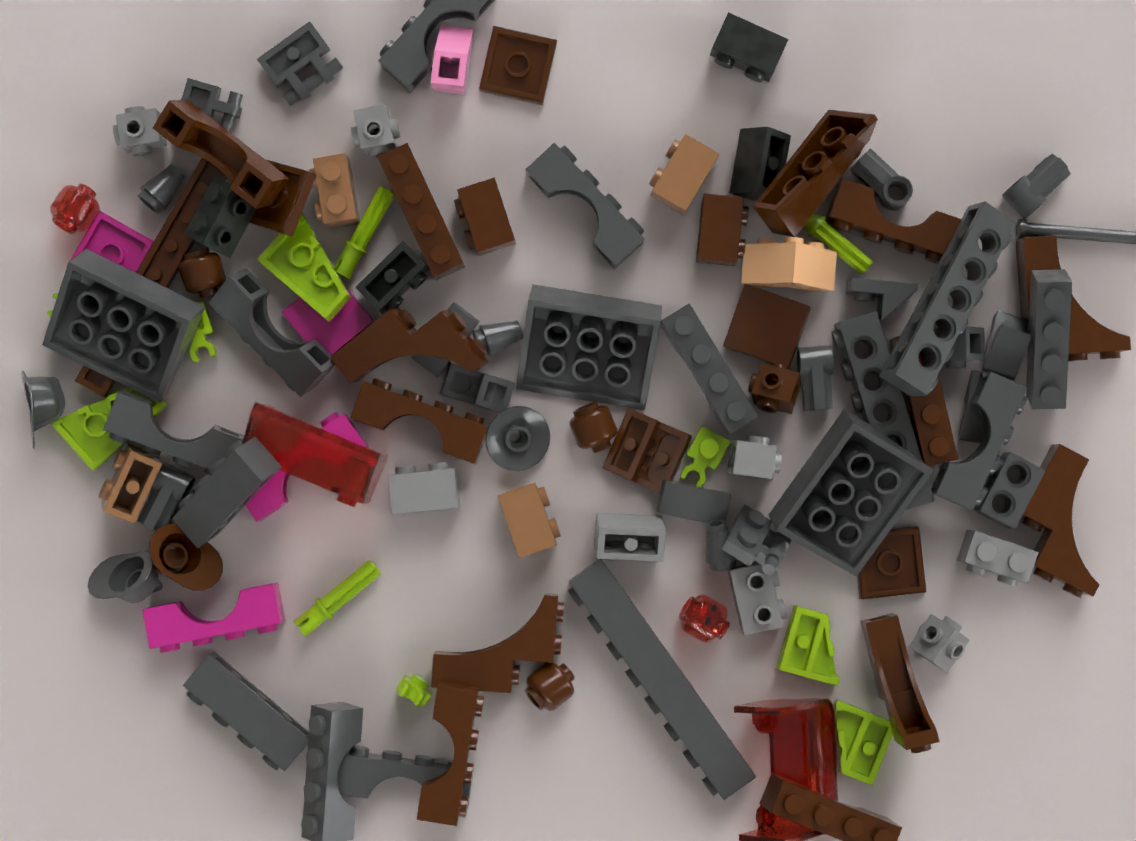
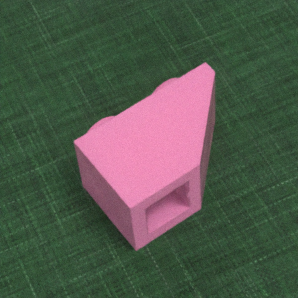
M440 26L434 50L430 82L433 91L466 95L473 29Z

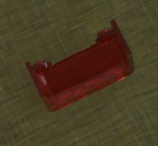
M259 402L254 403L249 415L243 444L256 436L282 466L281 471L339 494L336 499L339 502L355 507L357 502L362 504L370 502L389 454L374 451L278 411L271 405Z
M829 699L760 700L734 706V713L752 714V721L757 731L769 734L771 773L800 783L838 801L835 711ZM760 805L756 812L758 829L739 834V841H804L824 833L772 814Z

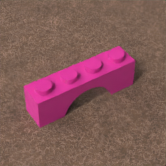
M337 412L331 414L320 422L323 428L312 435L310 431H307L293 441L295 447L287 453L280 450L272 455L282 468L246 505L256 522L264 520L288 503V478L300 462L311 457L320 456L330 459L338 465H344L369 447L347 414L343 413L340 416Z
M278 582L240 590L239 599L233 611L219 621H206L194 616L188 611L182 601L142 609L149 649L160 647V653L180 649L179 643L192 641L193 647L213 643L212 637L225 634V640L245 637L244 630L257 628L258 634L278 630L277 624L285 621Z

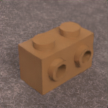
M686 134L681 142L675 139L666 154V157L670 159L664 170L658 167L649 182V185L654 187L650 196L680 214L685 215L718 159L719 153Z
M346 153L313 158L314 168L309 169V172L316 175L312 188H318L319 200L314 201L317 220H323V224L328 229L359 224L360 217L351 164Z
M128 443L125 451L119 450L112 468L116 469L111 481L105 480L98 498L102 499L103 512L135 524L161 468L160 456L145 452L140 447Z
M535 482L497 495L519 558L557 546L555 538L561 537L555 518L548 519L544 508L550 505L544 486L538 488Z

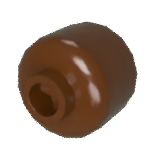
M209 248L183 255L184 260L179 263L178 268L186 292L191 294L198 293L200 299L215 295L218 291L217 287L223 285L226 281L220 256L214 252L210 253Z
M593 402L573 411L574 417L571 418L569 426L580 448H592L593 453H597L612 446L610 440L616 436L618 430L608 407L598 406L597 402Z
M545 662L527 677L525 693L539 710L545 708L549 711H554L574 694L572 681L575 677L565 664L562 663L558 666L554 662Z

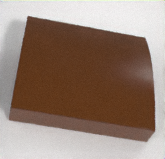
M744 284L723 346L727 349L756 357L767 363L785 365L790 369L811 307Z
M628 408L602 468L660 493L663 479L673 481L692 436Z

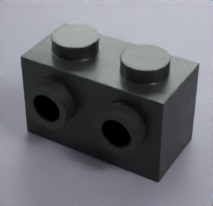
M728 12L711 49L710 56L715 58V63L724 68L732 69L734 66L745 71L744 75L753 81L761 83L765 80L769 82L789 39Z
M768 126L740 129L729 193L757 201L785 166L791 135Z
M214 176L195 214L191 217L184 235L230 259L257 208H254L232 191L230 183Z
M402 241L355 288L383 314L392 308H398L404 301L401 296L410 287L416 290L428 278L425 273L429 268Z

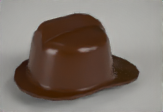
M177 524L162 526L153 533L149 542V555L155 569L161 575L192 591H204L212 588L220 580L223 573V561L219 552L207 542L200 548H197Z

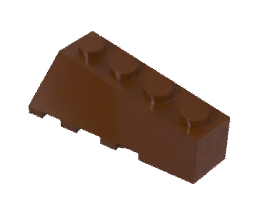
M828 110L753 205V208L772 233L795 237L804 228L805 223L815 210L822 205L825 197L835 184L841 180L842 175L852 162L858 158L862 149L869 142L878 120L875 114Z

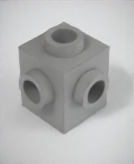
M386 104L353 110L356 127L351 128L355 147L361 146L365 155L370 154L371 158H377L390 151V149L397 148L395 139L400 138V131L397 119H390ZM380 130L378 134L372 135L374 131Z
M143 106L126 108L124 114L116 115L117 125H113L116 144L121 145V148L128 153H132V156L149 155L152 153V149L167 147L166 138L153 129L161 113L155 108L145 110Z
M930 614L926 622L919 627L917 635L909 647L948 673L955 661L963 655L965 647L970 640L960 633L962 626L951 618L945 616L943 620H940Z

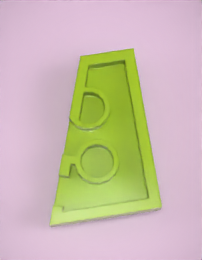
M303 213L300 216L293 237L280 233L257 259L266 269L328 322L351 299Z
M129 387L123 389L151 400L154 417L158 416L169 406L165 399L159 403ZM118 392L96 403L77 409V411L60 417L56 422L51 423L93 471H97L125 445V443L109 438L110 432L103 430Z

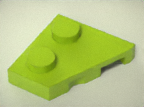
M793 605L776 665L778 670L835 686L839 685V675L836 674L833 656H835L834 646L829 636L831 629L828 614Z
M836 699L834 707L840 772L873 786L893 736L890 721Z

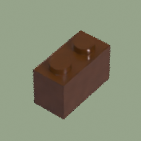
M495 177L457 189L459 199H455L454 203L459 218L466 217L470 229L464 231L470 250L476 248L478 255L481 256L516 244Z
M704 193L701 204L696 263L735 266L738 263V258L743 259L745 239H740L741 226H747L749 207L743 206L744 197Z

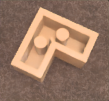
M784 237L783 243H778L777 239L758 238V244H745L741 284L761 288L789 287L803 291H834L837 252L824 249V243L804 242L803 238Z

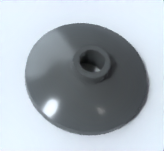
M509 407L498 413L490 422L485 438L486 448L491 459L500 467L510 471L527 470L538 464L548 450L550 444L548 424L537 411L529 407ZM519 431L520 436L518 440L511 441V433Z

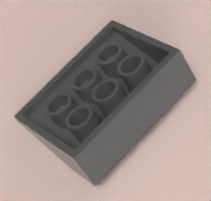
M85 249L67 264L42 345L161 403L196 334L205 306Z
M532 284L528 300L516 389L645 410L661 323L662 305Z
M843 409L768 515L776 531L850 574L857 576L934 471L875 427Z

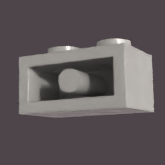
M747 436L746 441H731L727 474L773 479V474H779L782 454L776 453V445H769L770 438Z
M448 462L428 464L429 471L416 472L415 466L395 468L396 474L388 475L392 515L459 508L460 499L456 468H448Z
M596 513L594 546L597 559L663 562L666 529L662 516Z
M967 530L957 561L967 564L965 569L967 571L985 576L986 571L998 574L997 581L1016 587L1018 581L1029 583L1039 552L975 530Z
M758 562L752 563L750 567L743 565L727 570L741 633L744 636L782 628V619L787 618L783 599L777 600L775 587L780 586L777 570L772 575L765 574L762 570L763 565Z

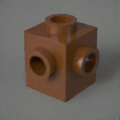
M761 363L758 374H752L748 386V392L752 394L754 405L767 413L780 411L792 414L801 388L799 372L789 370L788 367L779 363H771V365Z

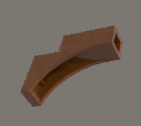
M1056 235L1023 237L1016 241L1022 318L1029 319L1031 270L1061 269ZM1073 295L1071 296L1068 362L1088 360L1087 354L1099 353L1100 359L1121 358L1120 352L1131 350L1130 336L1119 334L1098 323L1087 314Z
M400 307L388 310L330 357L350 384L360 381L380 365L403 356L428 355L440 357L464 367L471 373L480 370L489 363L485 357L487 354L486 349L478 339H471L465 331L467 327L465 321L457 312L454 311L452 313L450 310L441 311L416 330L414 327L417 325L415 319L407 310H401Z
M1052 444L1040 468L1046 471L1022 516L1024 518L1023 525L1037 532H1040L1042 528L1044 529L1034 548V551L1039 553L1034 565L1035 570L1033 574L1050 583L1053 578L1064 583L1062 589L1078 598H1081L1082 594L1094 597L1099 583L1091 576L1078 553L1072 527V507L1075 492L1090 459L1061 444Z
M545 593L541 604L529 621L509 638L495 645L466 652L435 651L433 655L431 687L437 688L438 683L442 681L479 687V691L511 693L512 685H519L520 665H514V660L553 663L554 655H561L562 635H555L556 622H563L564 602H558V594Z
M890 613L862 620L861 625L879 698L885 701L894 741L905 750L910 749L911 753L930 750L931 744L940 741L937 729L927 711L918 688L898 615Z

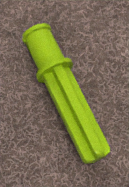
M380 186L377 189L349 241L346 239L344 241L346 246L334 266L336 272L348 279L352 278V274L363 254H368L365 249L395 196L393 191L384 186Z
M814 212L804 226V229L809 232L808 236L812 237L814 235L832 251H836L837 255L859 274L866 273L872 266L873 261L836 229L831 227L825 221L827 219L825 215L821 217L818 213Z
M371 560L367 561L323 598H316V603L293 620L294 624L297 627L299 626L301 633L307 637L309 633L328 618L332 620L334 618L333 614L376 580L381 575L379 568Z

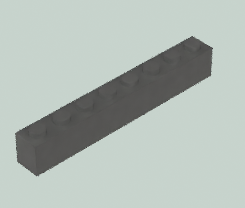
M598 559L570 579L569 583L572 588L568 590L569 594L578 606L585 604L591 615L587 619L597 633L604 631L608 636L610 642L606 646L615 659L618 661L623 658L630 667L625 673L636 688L642 684L649 695L644 698L655 715L659 712L664 715L668 721L664 728L674 742L681 739L687 750L683 754L694 769L700 766L706 774L702 781L713 796L719 793L723 800H726L755 779L756 775L604 561Z

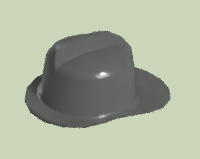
M22 371L23 387L30 409L32 447L34 449V431L56 422L61 417L65 408V398L57 378H27L25 372Z
M140 551L112 556L101 562L89 577L87 587L89 593L95 598H120L129 603H139L145 600L151 593L160 591L163 585L159 580L158 572L152 563L149 552Z

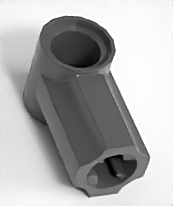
M871 148L850 169L867 187L874 189V194L879 198L882 206L888 210H900L912 196L913 187L909 179L899 176ZM892 186L899 187L903 191V199H892L888 194V188Z
M1052 153L1040 162L1027 176L1024 175L1016 181L1002 196L1023 219H1026L1047 200L1045 197L1071 173L1064 161Z
M832 346L798 347L797 369L802 378L804 411L832 410L831 375H833L834 371Z
M166 462L163 463L151 487L153 490L137 521L155 531L162 526L168 525L178 508L179 502L190 493L195 477Z

